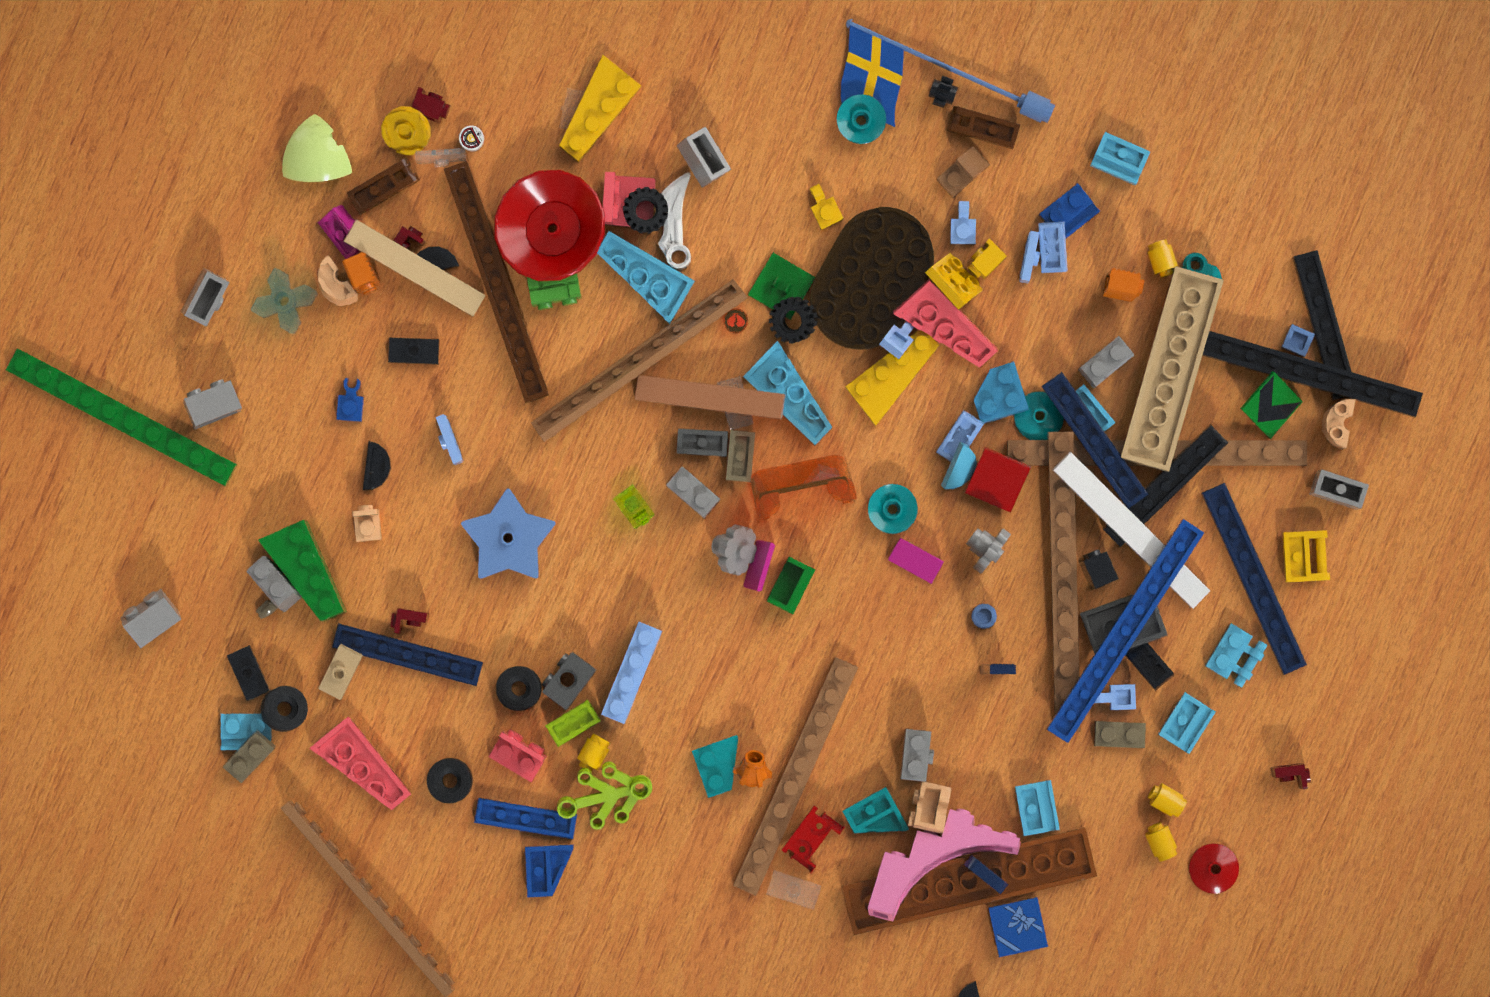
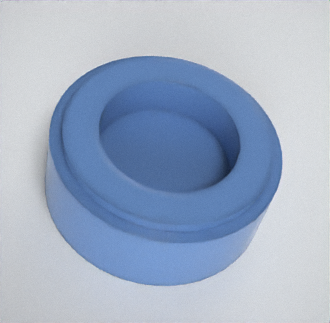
M980 604L973 609L971 618L975 626L986 629L994 625L997 614L991 605Z

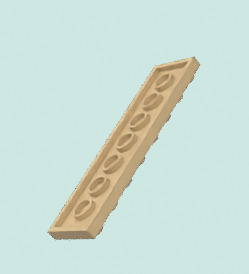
M1175 266L1121 454V458L1124 460L1169 472L1223 285V279Z

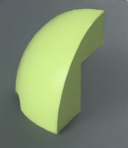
M314 114L306 119L291 136L283 157V177L302 182H321L341 178L352 173L344 146L336 144L332 136L333 129L318 115Z

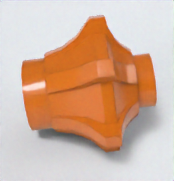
M750 750L745 754L742 762L733 767V773L737 774L740 778L739 784L760 788L763 787L765 779L772 778V772L766 766L763 753L757 750Z

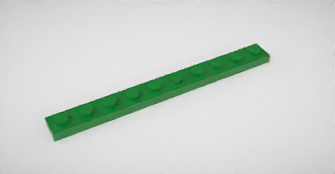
M18 348L6 368V371L223 486L228 484L237 467L236 463Z

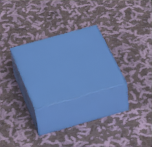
M1291 324L1281 348L1304 358L1315 334Z

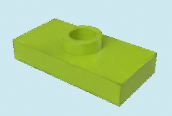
M586 700L545 726L559 747L601 720L589 700Z

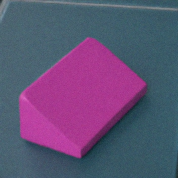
M343 205L332 208L318 224L344 258L347 259L359 254L361 251L344 242L355 220Z
M899 538L888 558L890 562L932 584L944 563L939 558L902 538Z
M757 540L755 544L757 551L754 561L749 564L744 587L760 592L763 589L775 545L771 542Z

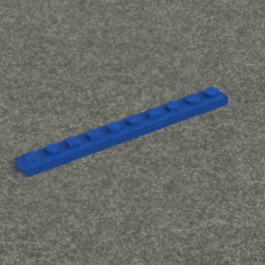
M1184 519L1180 521L1046 728L1048 731L1069 743L1203 536V531Z

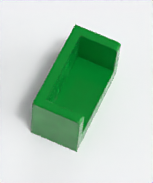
M788 557L766 602L793 615L815 569Z

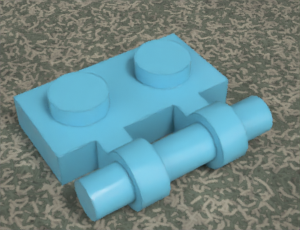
M1230 623L1205 667L1225 679H1228L1233 671L1238 674L1234 684L1242 688L1246 680L1249 681L1253 675L1251 672L1257 662H1261L1263 659V652L1267 644L1259 640L1255 648H1252L1248 644L1253 636ZM1243 652L1250 656L1242 668L1237 665V662Z

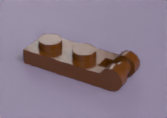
M953 106L951 113L953 118L951 123H948L947 131L1013 150L1020 124ZM963 118L970 119L968 127L961 125Z
M407 158L347 192L360 215L420 180L416 173L413 174L410 169L411 164ZM401 172L404 179L398 182L394 175Z

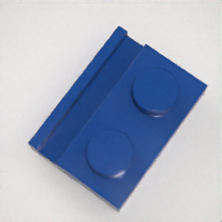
M1077 183L1043 210L1039 216L1044 222L1065 221V237L1067 239L1096 216L1100 210Z

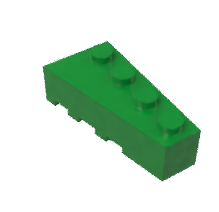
M299 521L258 539L321 622L347 612L308 521Z

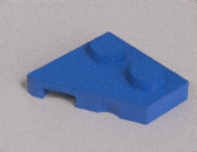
M574 844L525 847L527 897L553 896L572 854Z

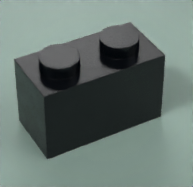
M1099 549L1083 555L1084 561L1079 562L1091 590L1119 579L1107 551L1100 553Z

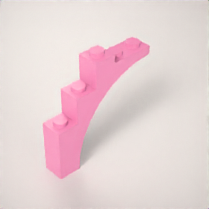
M950 809L942 837L932 831H917L909 858H906L905 854L896 851L884 853L868 906L869 915L893 922L900 904L910 889L926 873L941 863L975 852L999 851L1018 855L1020 838L1009 831L999 833L992 831V828L986 825L979 824L974 826V816L969 811Z

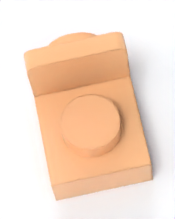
M373 505L358 506V511H352L356 542L382 540L378 509H373Z

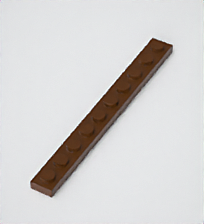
M465 161L445 168L446 178L525 403L549 396L469 164Z

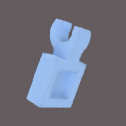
M969 201L958 202V219H951L950 244H976V219H969Z
M907 321L900 329L893 325L879 345L900 359L914 340L908 336L914 326Z
M1135 684L1109 685V693H1100L1095 703H1110V710L1136 709Z

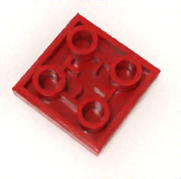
M985 447L965 493L1011 513L1031 466Z

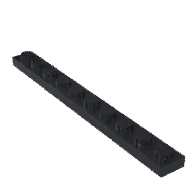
M1209 331L1202 355L1267 375L1274 371L1281 379L1345 398L1356 399V401L1414 418L1417 416L1423 393L1212 331Z

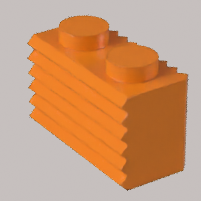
M362 252L343 260L342 263L353 289L357 293L367 295L377 290L376 286H379L380 281L374 271L375 268L372 266L371 259Z
M1114 267L1106 275L1103 296L1132 302L1142 294L1144 280L1140 279V273L1126 272L1125 269L1121 271L1120 268L1116 270Z

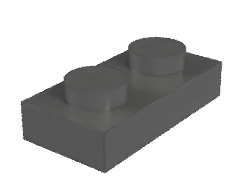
M678 429L677 454L726 457L728 431Z

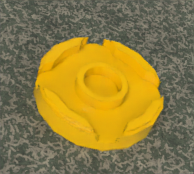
M400 106L392 109L385 116L381 125V133L389 148L392 147L401 155H414L423 150L428 144L431 137V127L427 118L420 111L412 107Z

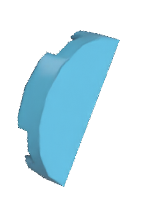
M959 442L941 484L944 489L958 488L972 477L977 462L975 454L968 445Z

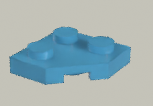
M1015 362L990 369L975 396L974 403L978 416L984 424L1029 410Z

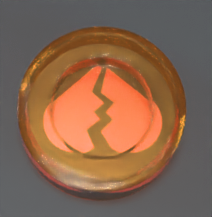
M738 308L731 309L724 315V327L733 334L743 332L748 325L746 313Z

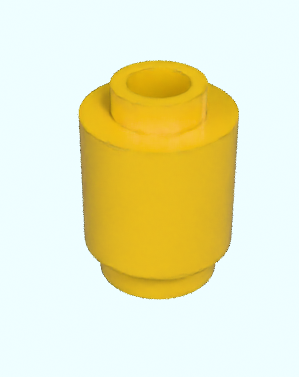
M1167 239L1148 245L1149 251L1147 254L1154 275L1160 274L1161 278L1172 275L1175 266L1178 267L1171 244L1168 245Z
M593 733L591 738H587L576 758L580 760L579 766L588 768L591 772L593 769L599 770L610 750L608 749L610 742Z
M1163 783L1159 786L1154 785L1148 795V798L1151 799L1149 804L1170 817L1172 815L1179 817L1187 803L1182 794Z
M1159 822L1147 828L1149 832L1145 834V837L1154 857H1157L1159 862L1177 855V845L1168 825L1162 826V823Z

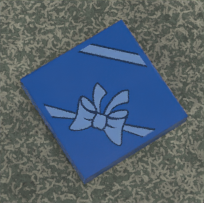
M1038 897L988 907L999 957L1048 947Z

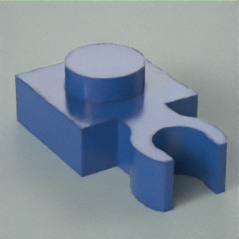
M345 378L344 388L346 389V395H338L336 420L362 422L364 397L357 396V392L361 387V381L357 379L356 387L349 388V379Z

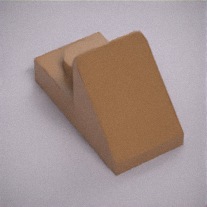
M972 147L956 159V162L940 175L937 181L954 198L990 164Z

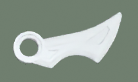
M689 172L677 178L661 193L667 201L668 218L665 221L663 235L658 245L664 253L669 266L676 270L685 269L691 262L690 251L683 245L682 225L683 201L691 176ZM678 250L683 251L686 255L685 261L680 264L674 263L671 259L672 254Z

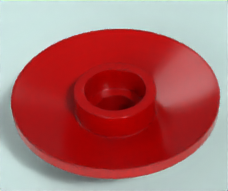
M1216 843L1206 844L1197 849L1192 855L1189 862V874L1193 883L1200 890L1211 894L1222 893L1231 888L1236 882L1239 875V863L1235 854L1226 846ZM1217 864L1220 868L1216 874L1211 872V866Z

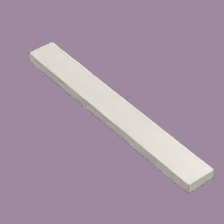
M1069 452L1052 470L1151 568L1165 545L1084 464ZM1183 565L1170 585L1193 609L1210 592L1185 565Z

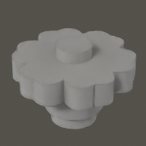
M734 524L726 530V534L717 535L713 539L711 549L719 558L718 565L723 572L739 576L747 571L748 563L754 561L757 547L754 545L756 535L751 528Z
M977 528L966 543L971 547L969 550L980 557L973 568L981 574L991 561L996 563L1004 553V550L1001 548L1011 534L1003 528L994 537L987 531H981Z

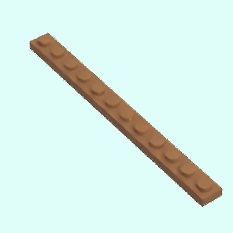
M1048 432L1054 716L1079 679L1075 492L1052 470L1069 452L1074 455V432ZM1080 726L1078 727L1076 732H1081Z
M1008 440L1007 456L1029 466H1048V440ZM1074 440V456L1085 466H1097L1080 440ZM1110 440L1121 455L1125 440ZM1178 440L1173 460L1193 440ZM1226 440L1228 444L1205 465L1307 466V440ZM1125 460L1128 466H1145Z

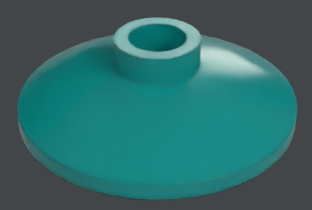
M859 94L849 97L841 104L837 113V126L840 133L848 141L856 144H867L876 140L882 134L886 125V113L883 106L877 99L869 95ZM860 116L866 119V123L863 125H859L856 121Z
M1033 392L1026 395L1025 398L1029 410L1014 415L1015 425L1018 431L1029 440H1048V432H1059L1064 418L1045 392ZM1038 411L1044 413V419L1041 421L1035 418V414Z
M888 484L878 488L872 494L868 503V515L871 522L877 529L888 534H897L907 530L917 517L918 506L914 495L906 487L898 484ZM889 505H895L897 507V512L895 514H890L888 512Z

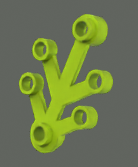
M605 762L601 768L602 775L607 779L613 778L625 785L615 788L594 777L590 769L582 768L577 773L578 782L582 785H589L600 792L575 799L570 796H564L557 802V812L562 818L569 819L575 816L579 808L604 802L598 812L590 816V826L595 830H599L604 827L605 819L617 800L628 796L623 806H619L614 810L615 821L625 823L628 821L629 813L636 802L647 798L651 794L652 783L644 775L631 777L617 770L613 762ZM611 767L614 770L611 773H606L605 769ZM582 774L589 775L588 779H581L580 777ZM637 784L644 785L642 789L635 788ZM567 802L571 804L569 808H564L562 806L564 803ZM620 812L626 813L622 818L617 816ZM596 818L602 820L599 824L593 823V820Z

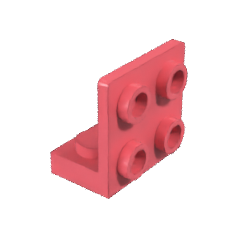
M605 172L603 196L605 225L630 227L625 220L623 212L625 199L628 198L631 192L636 191L637 188L649 187V189H655V179L616 176L615 172ZM643 201L638 204L636 214L639 218L648 220L653 217V203Z
M511 729L508 732L502 731L489 757L532 782L547 758L543 754L545 749L533 742L527 745L521 741L523 736Z

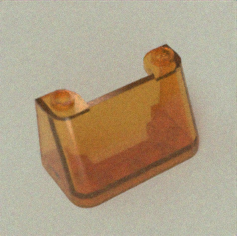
M831 455L761 469L752 475L750 482L758 521L770 519V516L775 515L779 511V494L827 485L828 494H831L835 500L843 502V504L857 500L848 463L840 455Z

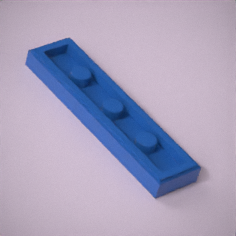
M478 798L474 823L573 839L577 814L572 818L565 819L555 810Z

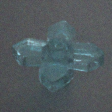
M274 268L267 279L272 291L271 295L257 297L251 307V311L262 318L278 313L280 328L294 335L302 323L296 308L311 306L318 292L305 284L291 289L289 275ZM285 297L288 298V303L282 306L281 300Z

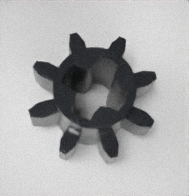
M942 76L940 81L934 79L928 97L934 98L933 105L944 108L946 103L952 105L958 87L952 85L954 79Z

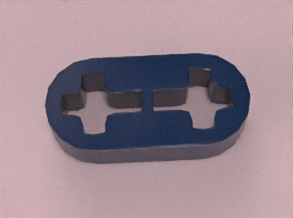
M972 855L963 864L1000 894L1009 885Z

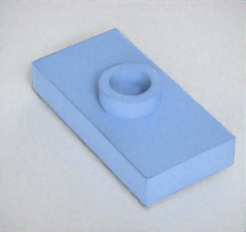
M1065 221L1039 223L1041 272H1067Z
M1030 231L1028 233L1019 282L1028 284L1033 266L1038 265L1040 252L1036 251L1040 232Z
M963 410L936 453L951 462L959 442L970 446L984 423Z
M444 414L436 417L442 435L438 436L442 449H448L454 465L463 463L464 460L448 417Z

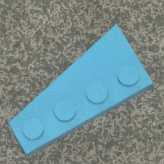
M608 231L597 252L671 324L695 280L611 231Z
M777 341L743 378L757 391L785 394L783 416L810 442L816 445L832 429V426Z

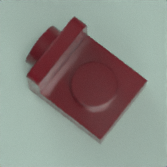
M402 226L393 240L406 249H409L411 243H409L410 238L422 246L425 243V240L421 238L423 233L412 226L409 229Z
M397 608V613H392L390 627L394 628V633L401 634L403 620H407L406 625L421 627L422 623H428L429 613Z
M1302 763L1271 767L1272 777L1279 778L1280 782L1295 780L1294 776L1297 775L1299 789H1308L1307 783H1311L1309 768H1305V765Z

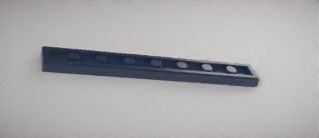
M1225 483L1202 492L1201 495L1282 674L1286 675L1306 666V661Z

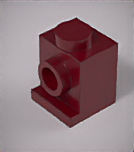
M418 87L411 107L420 111L428 120L440 124L442 118H447L451 105L442 101V96L433 92H429L426 95L424 89Z

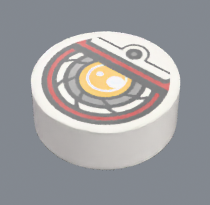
M476 126L463 128L459 134L461 146L467 151L479 150L484 144L483 132Z

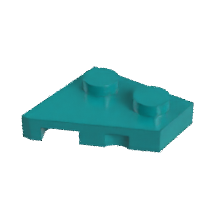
M886 787L842 810L854 833L909 830Z

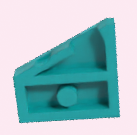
M737 735L692 751L708 798L732 790L733 767H735L738 745Z

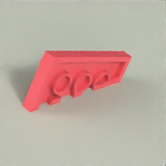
M928 279L893 311V314L897 317L903 318L918 330H922L933 337L934 340L948 346L955 353L979 368L998 352L994 344L960 309L958 310L931 279Z
M350 717L344 719L309 748L391 810L411 795V792Z

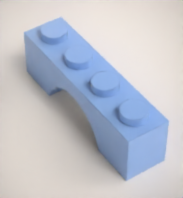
M638 622L601 715L623 724L626 723L642 679L663 631Z

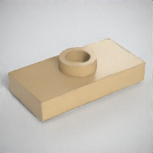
M340 644L318 689L341 700L363 655Z

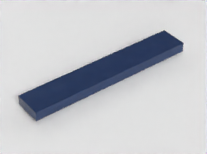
M1061 372L1041 387L1126 507L1129 509L1149 495L1125 460L1121 458L1118 450L1064 374Z
M339 623L332 648L338 649L339 645L343 644L365 657L477 686L483 666L481 661Z
M981 664L980 674H1016V665Z

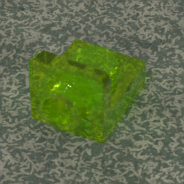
M633 484L613 498L634 529L647 524L655 515Z

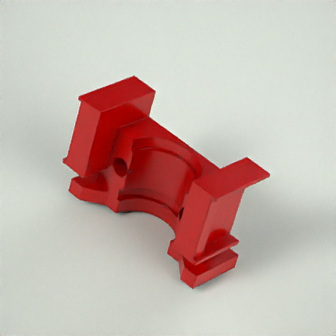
M813 805L802 823L781 849L784 853L788 849L791 850L793 855L790 859L794 858L810 870V874L816 868V864L809 859L831 829L840 835L845 828L844 825H840L825 814V811L821 817L815 812L818 808ZM817 823H821L822 828L818 829L816 827ZM804 846L805 851L801 852L799 848Z

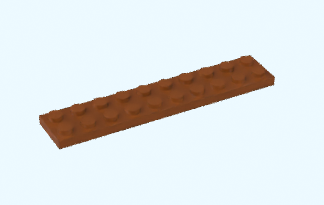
M1083 827L1021 842L1018 855L999 851L980 852L943 862L926 873L910 889L900 904L893 922L870 916L868 913V906L877 877L843 885L842 890L853 935L1097 877L1086 828ZM971 855L1009 884L1002 894L998 893L963 865Z

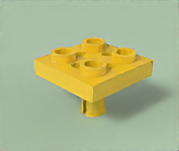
M951 253L925 272L958 310L983 290L978 280L970 275L963 268L961 261Z

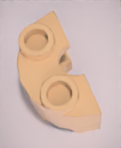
M327 255L321 262L318 271V283L322 295L337 306L350 305L357 302L358 294L349 282H341L336 279L339 276L337 273L338 268Z
M1345 399L1333 404L1325 412L1322 419V432L1333 447L1340 450L1347 448L1350 431L1344 427V420L1353 416L1356 399Z
M922 781L920 790L915 789L912 804L916 805L915 812H910L908 826L943 834L951 787Z

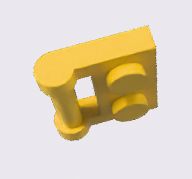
M1327 530L1282 533L1285 583L1330 580V573H1327L1325 538H1328ZM1309 539H1315L1317 573H1311Z

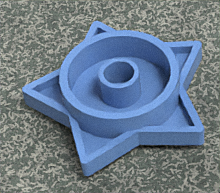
M506 489L490 514L461 522L463 528L479 547L478 578L483 579L507 569L536 579L539 578L538 547L554 528L556 522L527 514L512 491ZM506 533H510L513 536V540L510 543H506L503 540V536Z

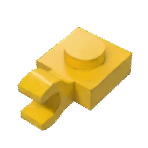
M820 184L810 188L816 205L812 206L811 210L821 230L844 219L834 197L826 200Z

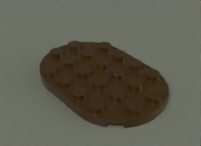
M878 207L859 213L844 226L817 273L810 294V305L814 307L812 312L817 313L814 321H818L817 327L830 341L848 349L867 350L880 346V342L893 325L899 329L902 327L905 320L894 315L893 311L929 279L925 272L934 263V250L929 234L914 216L897 208Z

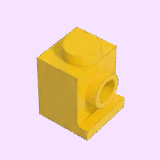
M990 238L984 244L987 248L984 250L981 247L971 257L974 261L968 267V270L976 278L981 276L985 279L1007 257Z

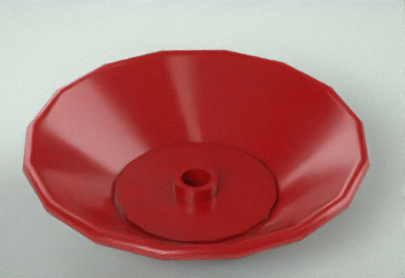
M538 170L518 179L502 196L494 216V239L502 258L518 274L536 281H561L581 272L597 255L605 235V212L597 193L581 177L563 170ZM552 225H556V231L550 233L549 228Z

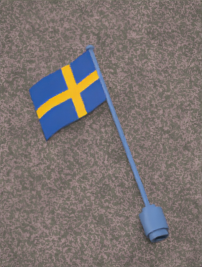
M853 19L846 21L847 28L850 27L849 52L841 81V103L854 95L864 94L872 96L883 106L886 113V124L895 127V106L903 77L904 51L1017 101V107L1021 108L1019 113L1041 123V121L1048 123L1055 108V104L1050 103V99L1030 90L1027 95L1022 93L1021 97H1018L852 22Z

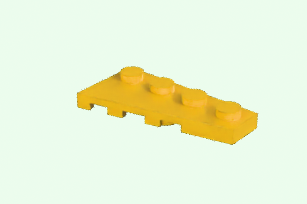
M602 55L559 147L579 163L640 90L641 85Z
M918 330L910 336L914 340L900 359L888 353L845 386L875 426L939 347L933 337L922 330Z

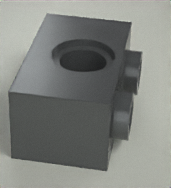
M571 652L570 655L565 653L557 663V666L560 667L555 675L550 673L542 683V686L545 687L542 693L565 710L570 707L597 671V669L574 652ZM565 672H570L574 675L575 681L570 687H566L561 683V676Z

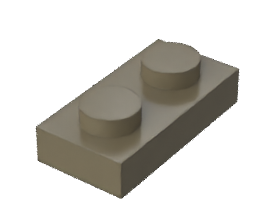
M730 431L726 480L751 482L755 432Z
M1095 721L1094 746L1145 748L1146 723Z
M256 730L224 763L223 768L242 783L275 749V745Z

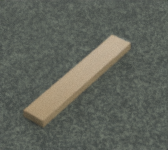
M355 220L344 239V242L471 316L475 315L486 296L358 220Z

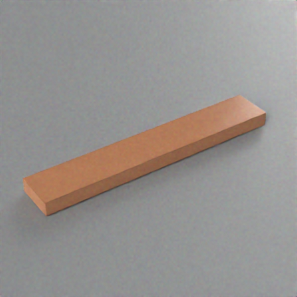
M638 375L635 400L782 420L785 394Z

